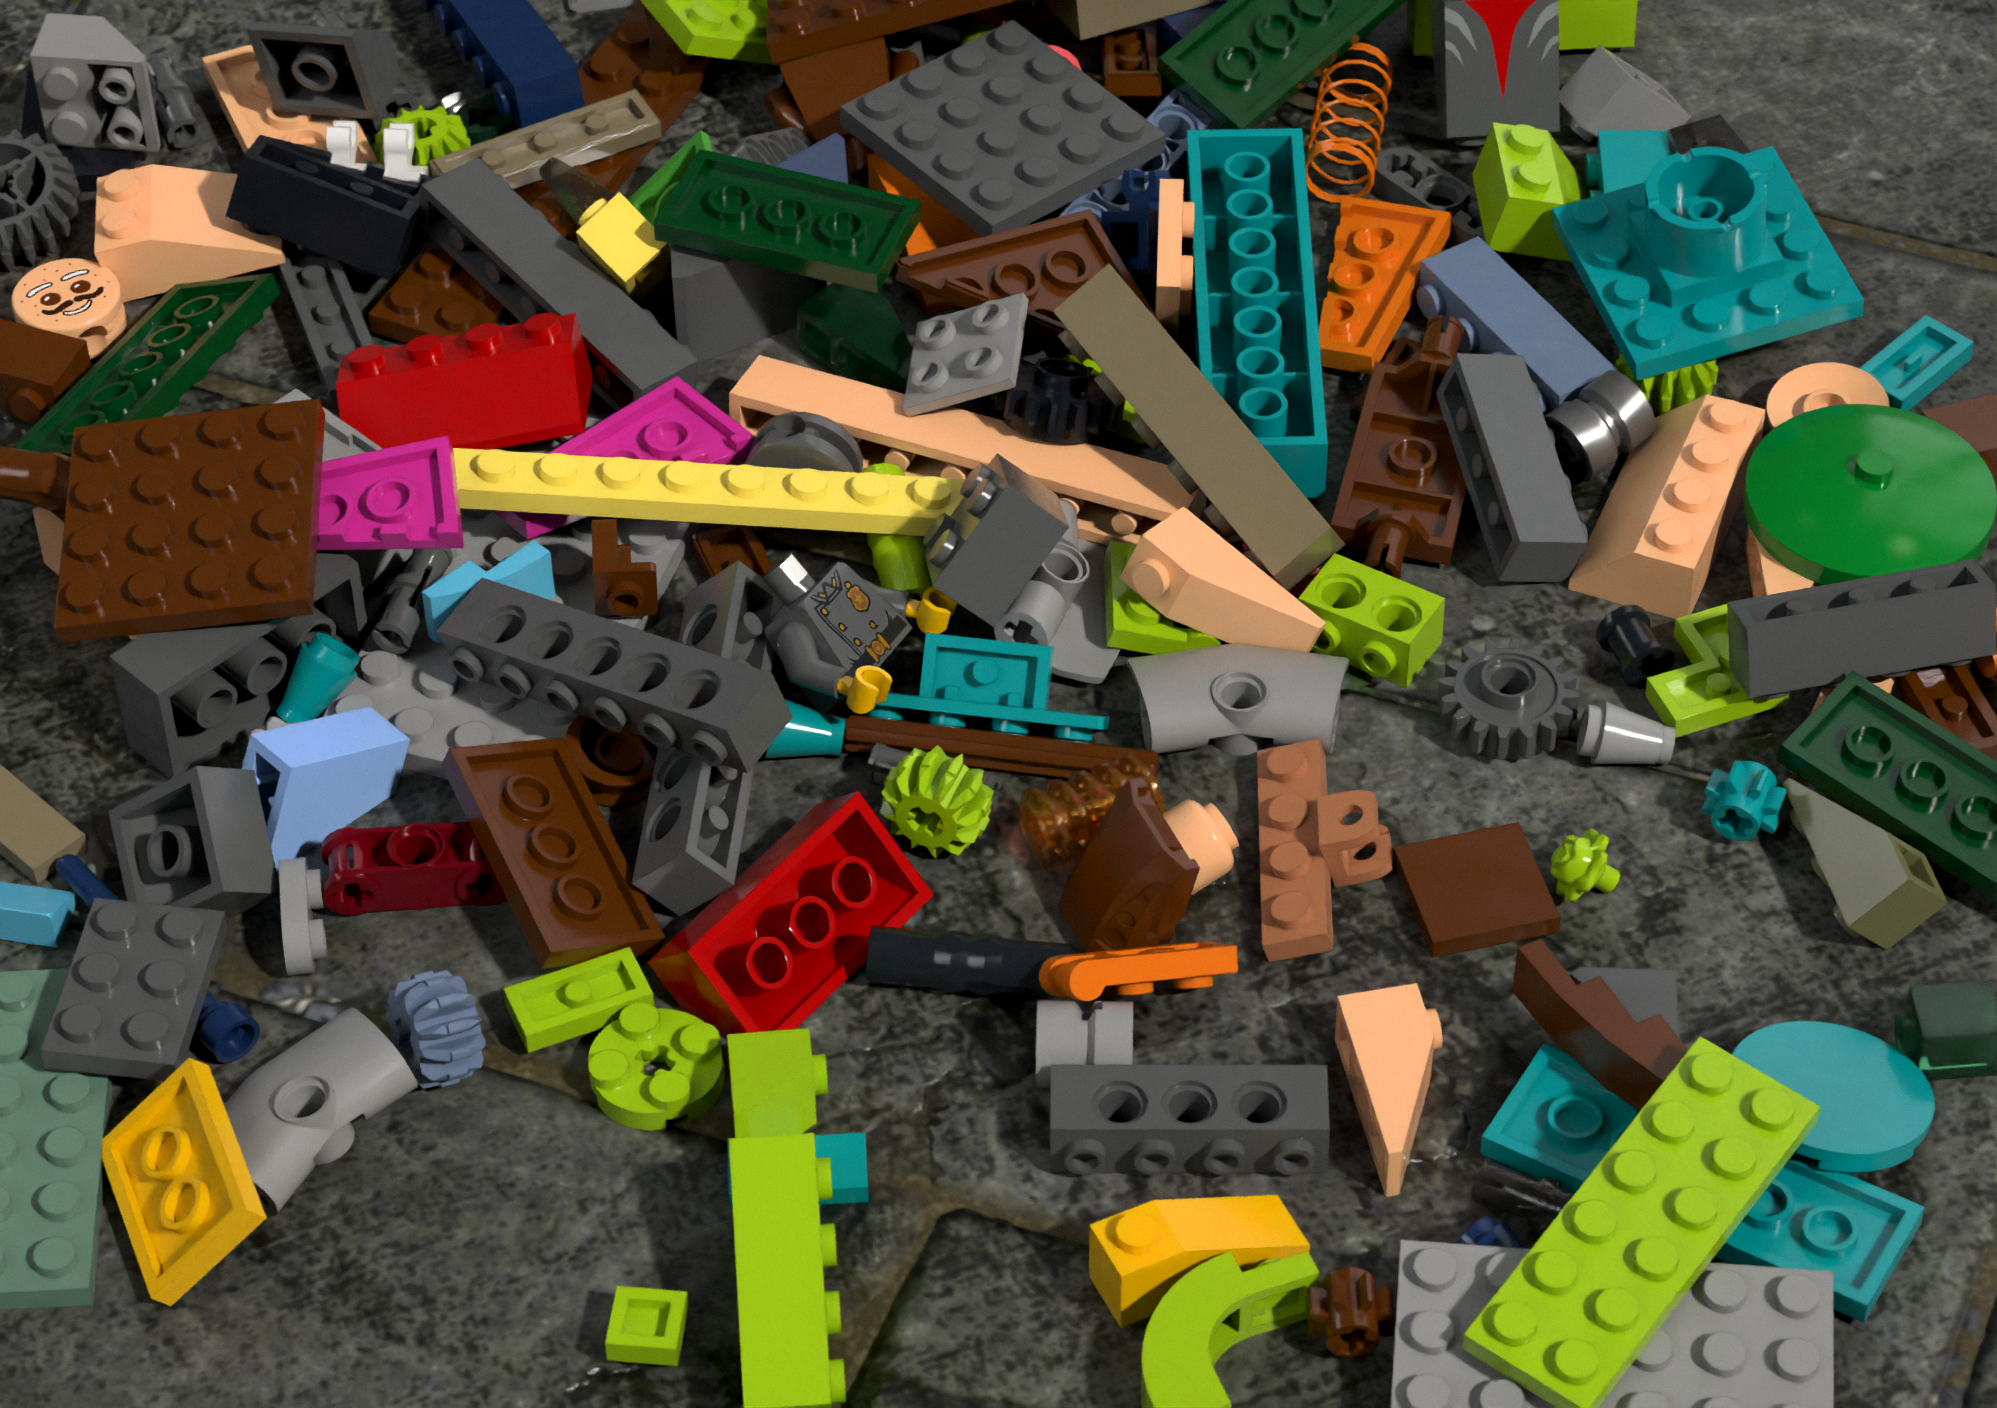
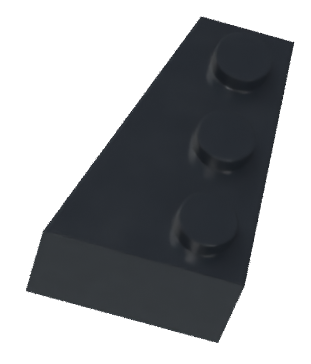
M259 135L243 156L225 217L241 222V225L246 230L254 234L274 235L295 243L299 250L308 255L316 257L328 256L349 264L352 270L362 276L369 278L382 277L391 280L418 239L421 231V185L436 177L420 174L418 182L412 183L383 176L385 172V165L367 161L364 171L330 163L332 152Z

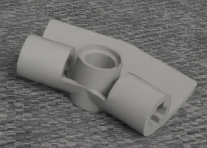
M1059 499L1069 528L994 627L995 638L1001 641L1054 646L1052 674L1086 683L1099 684L1104 681L1121 651L1120 648L1107 646L1104 556L1108 546L1078 538L1075 509L1069 503Z
M1233 643L1136 657L1127 660V667L1130 669L1140 692L1141 725L1147 750H1154L1158 754L1202 748L1207 747L1209 739H1212L1215 746L1225 753L1248 755L1261 749L1268 738L1273 739L1274 747L1319 738L1325 754L1331 755L1333 752L1339 717L1340 692L1349 666V658Z
M354 1007L347 1009L254 1071L224 1105L266 1216L272 1217L279 1213L313 1171L315 1165L330 1163L340 1158L349 1150L355 1135V1130L351 1124L352 1120L360 1116L364 1121H368L418 1087L411 1069L396 1047L374 1023Z

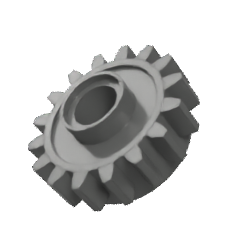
M1492 638L1485 639L1484 652L1481 653L1468 646L1462 648L1461 662L1448 660L1445 666V677L1439 678L1437 704L1440 705L1439 720L1441 724H1452L1451 738L1454 741H1461L1475 754L1493 759H1531V757L1545 750L1549 752L1554 750L1558 736L1567 738L1570 736L1572 720L1577 719L1579 692H1576L1577 676L1575 673H1563L1565 663L1563 657L1558 656L1549 660L1544 659V645L1539 643L1532 647L1530 651L1521 650L1519 638H1512L1508 648H1499Z

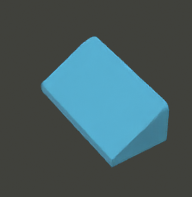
M0 882V940L58 948L79 900L78 895L70 891Z

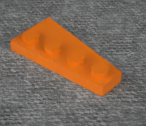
M1342 195L1340 224L1336 227L1334 238L1333 263H1330L1328 272L1327 297L1323 300L1318 329L1321 366L1372 375L1375 362L1380 363L1416 298V292L1419 288L1421 260L1440 253L1452 232L1451 212Z

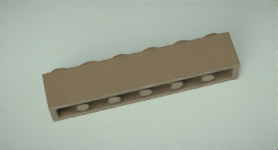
M1109 263L1053 310L1066 326V329L1058 335L1061 341L1081 364L1089 357L1095 361L1102 370L1094 378L1100 388L1117 407L1125 400L1130 403L1139 414L1130 422L1134 429L1153 451L1162 443L1175 458L1166 466L1190 495L1198 488L1204 492L1212 502L1203 511L1226 539L1237 532L1249 547L1243 555L1268 576L1274 577L1284 589L1290 592L1334 553L1346 545Z

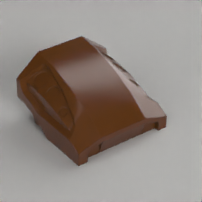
M1144 777L1129 779L1116 793L1112 807L1091 834L1073 874L1069 875L1058 903L1060 912L1086 953L1157 946L1169 943L1174 936L1175 924L1185 915L1198 876L1199 865L1195 859L1188 857L1148 793L1149 785Z

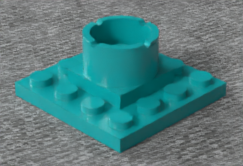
M1773 146L1746 154L1721 147L1691 148L1685 154L1680 155L1677 152L1662 159L1653 167L1644 183L1552 208V226L1636 381L1863 316L1864 298Z

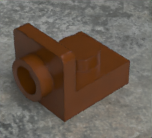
M617 519L592 520L595 615L600 617H622L657 614L656 564L653 562H631V545H618Z

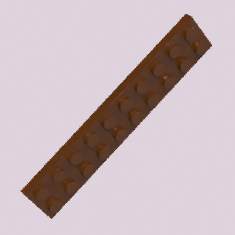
M639 0L578 71L584 104L588 106L636 89L660 120L663 137L727 59L684 54ZM661 138L584 165H576L564 169L556 175L513 189V191L532 208L540 210L548 223L564 238L575 242L577 240L576 231L581 228V225L578 223L580 218H578L575 212L583 200H585L589 207L601 198L609 202ZM432 240L370 311L369 321L371 332L408 343L412 339L426 334H436L440 337L463 334L481 324H498L501 319L506 324L513 314Z

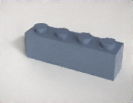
M1479 236L1421 260L1419 288L1416 292V298L1423 315L1427 319L1437 315H1444L1441 328L1445 332L1450 316L1460 321L1464 329V335L1458 349L1462 353L1523 356L1531 381H1534L1538 387L1539 404L1544 416L1564 402H1572L1575 399H1579V392L1606 371H1618Z

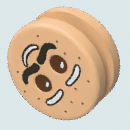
M68 258L42 264L25 274L13 290L11 304L16 323L86 340L90 360L107 353L122 338L126 330L127 319L122 302L120 283L110 269L106 267L101 268L100 264L95 261Z

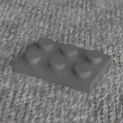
M94 898L41 1048L44 1068L165 1081L185 1062L228 930L225 911Z

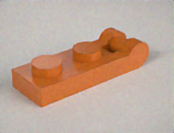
M1198 941L1058 955L1048 958L1043 963L1039 972V981L1044 991L1050 995L1070 997L1071 999L1081 1001L1096 999L1101 995L1105 986L1113 985V994L1117 995L1154 992L1153 981L1173 979V988L1193 989L1213 986V975L1238 972L1237 945Z

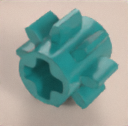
M1735 760L1729 774L1715 768L1704 790L1707 798L1701 810L1702 813L1711 815L1713 827L1724 837L1735 841H1753L1759 828L1772 834L1776 831L1784 812L1781 805L1787 791L1785 788L1777 787L1775 775L1766 766L1754 761L1740 762Z

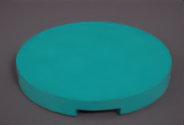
M1784 1022L1764 1027L1748 1035L1738 1044L1732 1054L1821 1107L1817 1124L1795 1151L1797 1154L1819 1160L1818 1169L1842 1173H1862L1896 1166L1913 1156L1914 1149L1924 1140L1931 1127L1935 1111V1099L1930 1083L1925 1075L1901 1051L1868 1033L1827 1022Z

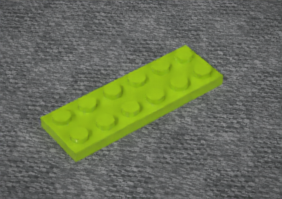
M1700 1036L1463 1335L1462 1349L1556 1408H1599L1817 1124L1821 1107Z

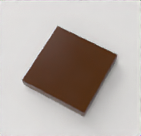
M1519 822L1393 847L1392 862L1432 958L1559 933L1560 915Z

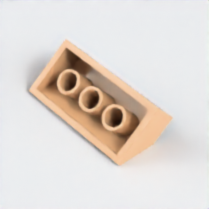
M1706 394L1656 417V431L1629 452L1590 535L1586 552L1579 559L1569 580L1568 590L1622 605H1638L1647 612L1673 619L1692 614L1742 501L1747 467L1755 448L1762 439L1766 409Z

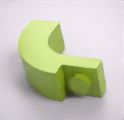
M1229 1251L1198 1265L1178 1280L1160 1300L1146 1328L1142 1348V1408H1231V1402L1213 1367L1222 1354L1236 1343L1249 1337L1308 1319V1289L1310 1287H1319V1271L1309 1252L1307 1251L1285 1259H1270L1259 1264L1254 1269L1242 1272L1232 1252Z

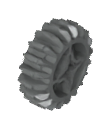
M16 127L7 137H0V263H3L11 272L15 261L26 259L34 265L36 253L44 251L54 254L55 240L70 239V224L78 222V204H80L79 198L81 197L78 181L75 180L74 168L69 163L68 158L62 156V152L57 148L56 144H45L38 133L24 139Z

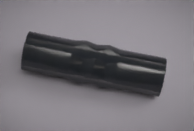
M873 925L868 943L866 980L872 983L934 988L949 993L970 992L981 996L1008 995L1068 1000V997L1053 996L1045 992L1040 985L1039 972L1043 963L1048 958L1072 954L1073 946L1072 944L1004 938L989 933L971 935L957 930L938 932Z

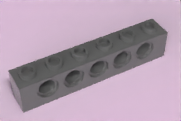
M738 560L687 593L678 642L771 673L775 650L765 636L764 627L782 608L783 602L761 576ZM658 747L632 884L680 917L734 886L755 765L749 773H745L722 764L718 767L708 765L696 755L673 747L670 749Z
M485 578L479 580L437 630L441 641L450 655L448 657L450 666L459 676L469 682L477 683L480 680L502 688L515 698L525 699L529 697L549 704L556 711L564 715L571 716L575 713L599 722L610 731L621 732L624 730L642 736L659 748L670 749L673 747L691 753L704 763L714 767L722 764L749 773L793 717L773 674Z

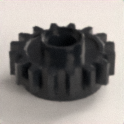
M1039 358L1036 364L1020 359L1016 387L991 395L993 408L1003 410V421L1008 427L1031 438L1061 444H1085L1102 439L1105 436L1106 429L1115 430L1117 423H1122L1125 401L1118 407L1111 401L1094 380L1098 376L1093 374L1094 368L1060 358Z

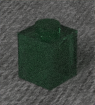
M1990 980L1909 986L1905 1012L1895 1017V1042L1897 1049L1902 1054L1909 1056V1059L1918 1066L1928 1081L1997 1076V1001Z

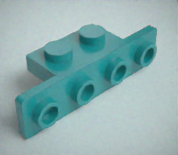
M926 633L919 695L889 692L886 701L875 703L874 709L865 713V716L903 720L904 708L929 711L928 723L966 727L967 715L992 718L991 730L1029 734L1030 722L1055 725L1054 737L1092 741L1093 729H1109L1110 716L1048 710L1054 646Z

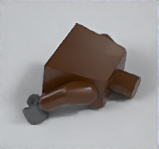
M884 36L783 63L780 64L782 73L776 75L778 83L773 88L762 90L757 84L753 86V90L763 112L766 115H770L773 123L778 128H796L804 133L813 144L834 133L842 136L845 139L846 161L851 178L865 179L868 178L867 155L874 154L875 152L840 125V106L924 65L920 37H914V44L912 46L900 49L896 48L895 40L888 41L886 45Z

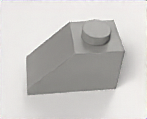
M1600 45L1559 91L1560 103L1570 113L1565 122L1587 142H1591L1595 136L1598 137V130L1668 131L1683 126L1691 117L1660 83Z

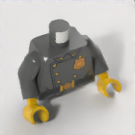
M792 553L779 560L762 576L764 581L785 604L764 627L765 636L782 660L789 681L799 685L813 708L821 713L826 712L844 699H846L848 707L858 714L868 713L874 709L875 703L886 701L892 684V678L890 674L879 667L913 628L908 623L909 619H916L918 628L924 633L941 634L947 629L950 617L954 615L957 605L956 601L934 586L925 590L921 601L914 600L912 592L877 586L861 578L846 563L842 562L834 563L812 578Z

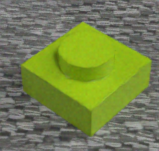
M617 1286L605 1340L607 1360L678 1366L689 1311L687 1291Z

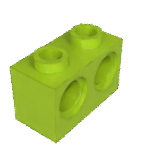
M1336 553L1331 556L1298 598L1301 603L1327 623L1311 650L1319 654L1349 658V665L1406 689L1442 643L1445 610L1444 597Z

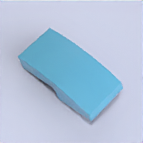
M533 540L511 556L503 558L487 572L471 560H468L448 575L436 580L430 587L422 591L428 637L436 643L442 642L437 630L481 578L549 600L556 597L550 551Z

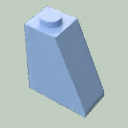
M371 706L250 735L242 769L254 770L276 872L279 871V860L299 858L320 844L329 833L344 828L396 793L410 738Z

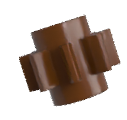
M1357 1267L1338 1268L1325 1275L1321 1283L1322 1288L1310 1287L1308 1289L1309 1307L1307 1308L1309 1337L1320 1338L1325 1336L1326 1346L1332 1353L1343 1357L1363 1356L1377 1348L1380 1342L1379 1336L1391 1337L1393 1335L1392 1317H1394L1392 1288L1391 1286L1375 1288V1279L1368 1271Z

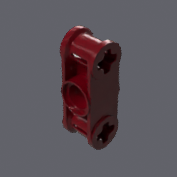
M469 821L439 824L412 823L403 826L364 829L347 827L329 833L322 841L321 857L324 864L328 866L329 877L323 885V900L329 909L342 915L355 916L367 912L405 909L421 911L434 907L463 905L491 906L507 900L484 852L480 850L478 839ZM349 846L353 847L354 859H347V847ZM488 874V886L486 888L482 886L481 875ZM350 883L356 884V895L354 897L350 895Z

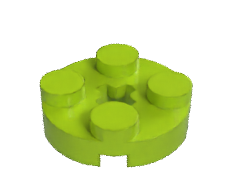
M637 1002L626 1006L620 1012L619 1019L610 1023L598 1034L590 1047L587 1058L590 1085L597 1096L598 1106L613 1121L638 1130L654 1131L667 1129L666 1120L677 1119L686 1114L688 1115V1122L702 1116L714 1105L724 1085V1065L718 1030L713 1025L705 1023L686 1012L666 1008L657 1009L654 1005L646 1002ZM653 1062H664L672 1068L670 1071L658 1069L653 1076L644 1074V1066Z

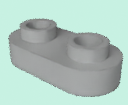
M306 857L282 859L278 862L281 929L287 975L315 973V960L327 958L324 920H313L312 909L324 908L321 870H308Z

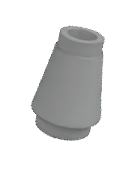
M1603 701L1601 706L1587 704L1579 725L1576 751L1578 755L1591 757L1592 764L1658 763L1668 765L1674 749L1676 730L1675 727L1665 726L1660 722L1607 701Z

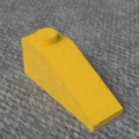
M1278 1195L1152 1200L1089 1225V1277L1120 1328L1152 1316L1160 1300L1178 1280L1198 1265L1226 1252H1232L1242 1272L1254 1269L1259 1264L1270 1259H1285L1307 1251L1310 1254V1244Z

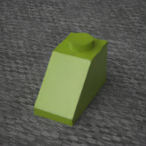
M809 1028L727 1034L735 1138L802 1134L817 1123L815 1096L828 1095V1078L825 1054L812 1055Z

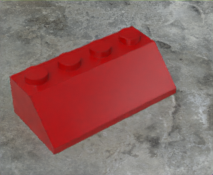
M541 313L530 317L523 323L501 327L493 323L481 324L463 334L447 337L426 334L412 339L407 344L382 348L379 345H366L353 350L348 355H343L336 380L339 418L383 449L447 435L452 448L491 450L584 433L593 373L576 313L558 316L555 313Z
M856 791L816 804L735 880L734 886L715 898L647 963L684 1012L713 1025L718 1030L719 1035L727 1039V1034L796 1029L867 960L870 931L873 925L901 928L934 894L860 792Z

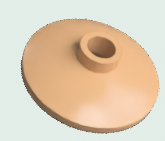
M1835 362L1813 363L1790 371L1776 382L1767 399V419L1773 430L1781 423L1797 415L1818 408L1844 404H1872L1889 407V400L1883 386L1872 375L1862 369Z

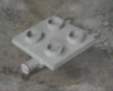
M1024 292L998 300H990L981 305L947 315H938L917 323L902 409L907 417L1016 387L1020 359L1036 364L1039 358H1049V356H1046L1045 351L1020 358L1029 303Z

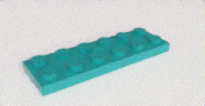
M1543 1043L1482 1135L1480 1154L1574 1195L1639 1112L1601 1085L1569 1054ZM1794 1152L1715 1257L1729 1264L1833 1271V1309L1864 1323L1922 1223L1925 1207L1847 1173L1818 1169L1819 1161Z

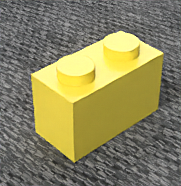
M620 192L609 202L604 198L597 200L580 217L578 223L581 225V228L576 231L579 247L584 256L605 275L613 277L621 290L636 304L672 272L669 243L655 240L654 227Z

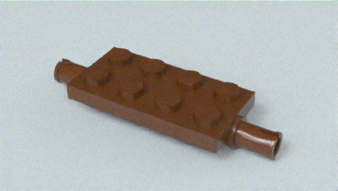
M1444 315L1433 316L1429 319L1425 327L1422 348L1414 354V357L1400 366L1375 362L1330 523L1332 529L1346 546L1367 550L1363 565L1378 571L1384 569L1386 570L1385 574L1397 579L1401 578L1404 557L1450 565L1468 493L1467 485L1436 395L1447 370L1458 352L1459 344L1464 335L1462 324L1452 316L1449 317L1445 333L1440 332Z

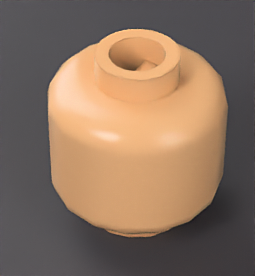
M1187 799L1162 814L1188 857L1195 859L1200 867L1191 896L1233 868L1234 856L1232 850L1238 847L1239 843L1230 825L1214 804L1210 802L1203 807L1198 802Z

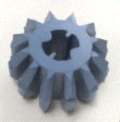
M431 970L412 975L411 979L399 982L396 989L389 991L387 999L389 1010L386 1011L385 1019L390 1026L391 1034L388 1039L402 1055L417 1083L423 1089L434 1086L443 1088L460 1083V1079L473 1076L475 1070L482 1068L484 1057L481 1049L485 1047L486 1040L481 1033L480 1023L483 1018L478 1015L475 1008L476 997L473 994L467 993L466 983L459 975L453 976L448 970L436 973Z

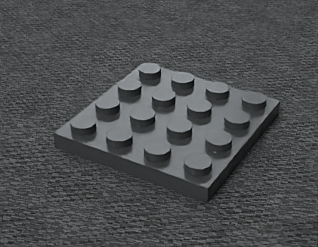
M1014 20L840 106V125L982 237L1026 226L1123 175L1124 170H1132L1165 151L1166 134Z

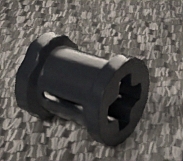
M1626 605L1610 612L1597 627L1596 639L1601 648L1608 653H1613L1620 663L1619 673L1626 685L1643 689L1646 688L1648 677L1668 672L1673 667L1675 655L1667 643L1659 642L1650 630L1651 621L1648 614L1638 605Z

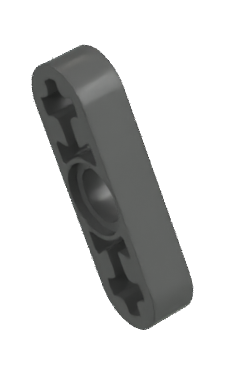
M1389 148L1382 151L1376 157L1377 169L1375 171L1374 188L1378 194L1391 203L1451 212L1452 232L1447 241L1454 246L1478 236L1486 243L1476 192L1473 188L1411 148ZM1442 197L1450 199L1454 203L1448 206H1436L1429 204L1427 201L1432 198Z

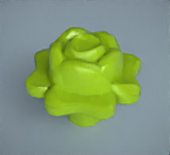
M1590 828L1582 837L1574 835L1565 836L1562 846L1555 849L1551 857L1552 868L1550 873L1558 879L1555 887L1557 895L1565 896L1566 900L1574 903L1584 892H1589L1593 887L1604 893H1610L1618 884L1620 872L1607 864L1608 854H1606L1605 850L1608 846L1609 838L1606 835L1598 834V831Z

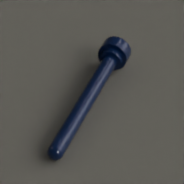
M66 854L58 859L56 863L58 875L90 908L94 898L119 900L77 856ZM207 991L198 1019L200 1041L218 1061L222 1063L235 1062L248 1054L255 1046L260 1035V1026L241 1005L226 1001L218 1002Z

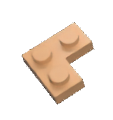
M1160 179L1155 315L1172 338L1178 339L1179 317H1191L1193 256L1182 255V238H1194L1195 202H1183L1184 179Z

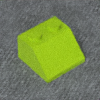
M1493 122L1472 174L1486 244L1494 251L1572 262L1552 226V208L1587 199L1583 180L1548 130L1536 129L1525 124L1509 125Z

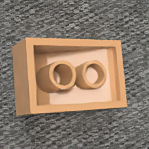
M151 164L130 170H118L110 175L97 178L94 254L101 268L106 267L110 269L117 277L121 287L123 303L168 292L175 284L218 280L286 263L285 239L274 235L254 234L246 230L241 225V222L225 217L238 174Z

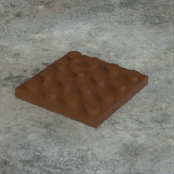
M319 398L74 427L54 630L60 642L68 643L312 615L325 412Z

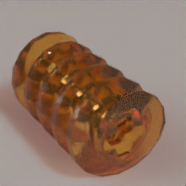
M1132 754L1118 757L1114 766L1108 762L1095 765L1091 775L1085 771H1077L1070 775L1067 783L1061 779L1049 781L1044 788V792L1037 787L1024 790L1020 797V823L1028 845L1038 863L1046 869L1049 863L1048 850L1052 848L1063 863L1071 862L1073 860L1072 841L1077 840L1084 850L1091 834L1112 807L1116 793L1129 779L1144 777L1149 785L1148 793L1161 814L1167 812L1159 784L1152 771L1140 759Z

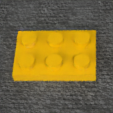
M189 1057L101 1140L102 1161L151 1299L172 1306L267 1218L210 1067Z

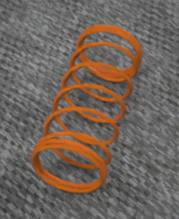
M1356 43L1347 51H1365L1375 55L1384 64L1387 73L1378 65L1365 60H1346L1334 64L1329 69L1327 67L1322 71L1321 79L1318 83V97L1314 102V116L1310 122V136L1306 142L1307 189L1311 193L1330 203H1341L1342 195H1332L1315 186L1308 175L1309 164L1321 177L1333 183L1353 185L1368 180L1364 188L1346 196L1363 198L1370 192L1375 181V171L1377 169L1376 155L1380 151V135L1384 130L1383 117L1388 110L1387 97L1391 92V85L1393 83V66L1389 58L1380 49L1366 43ZM1348 64H1363L1381 73L1386 82L1379 89L1373 83L1360 79H1343L1332 83L1329 75L1337 68ZM1345 83H1358L1369 86L1376 92L1366 95H1355L1342 91L1337 86ZM1330 92L1337 100L1326 103L1324 95ZM1382 102V110L1379 112L1374 106ZM1339 103L1361 108L1367 107L1375 113L1376 117L1365 122L1354 118H1341L1335 115L1329 107ZM1326 111L1333 119L1322 123L1320 115ZM1337 122L1357 127L1363 126L1373 136L1364 141L1348 137H1337L1331 134L1326 126ZM1378 122V130L1376 131L1370 125ZM1322 130L1330 139L1318 142L1316 135ZM1375 141V149L1372 151L1366 145ZM1354 146H1360L1365 151H1367L1369 156H1367L1363 151ZM1344 151L1356 156L1360 160H1341L1327 152ZM1322 153L1326 158L1339 164L1351 166L1365 164L1368 173L1357 180L1345 181L1335 179L1325 174L1316 165L1314 158Z

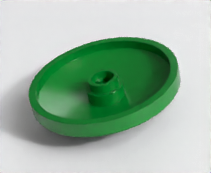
M1844 404L1807 411L1781 423L1770 431L1755 448L1749 460L1743 503L1747 522L1753 534L1770 555L1802 577L1821 585L1969 559L1976 561L1987 547L1992 535L1997 510V491L1993 476L1979 453L1967 441L1946 426L1917 413L1899 408L1872 404Z

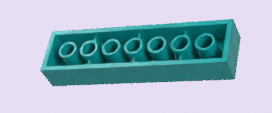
M1302 128L1187 130L1186 193L1187 202H1195L1194 238H1190V255L1193 256L1192 304L1196 367L1306 498H1325L1328 441Z

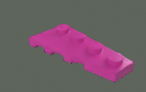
M676 376L548 454L563 453L578 456L627 457L630 459L690 461L693 463L728 465L748 457L755 436ZM492 510L526 539L589 517Z
M448 435L322 462L317 550L464 548L454 451Z

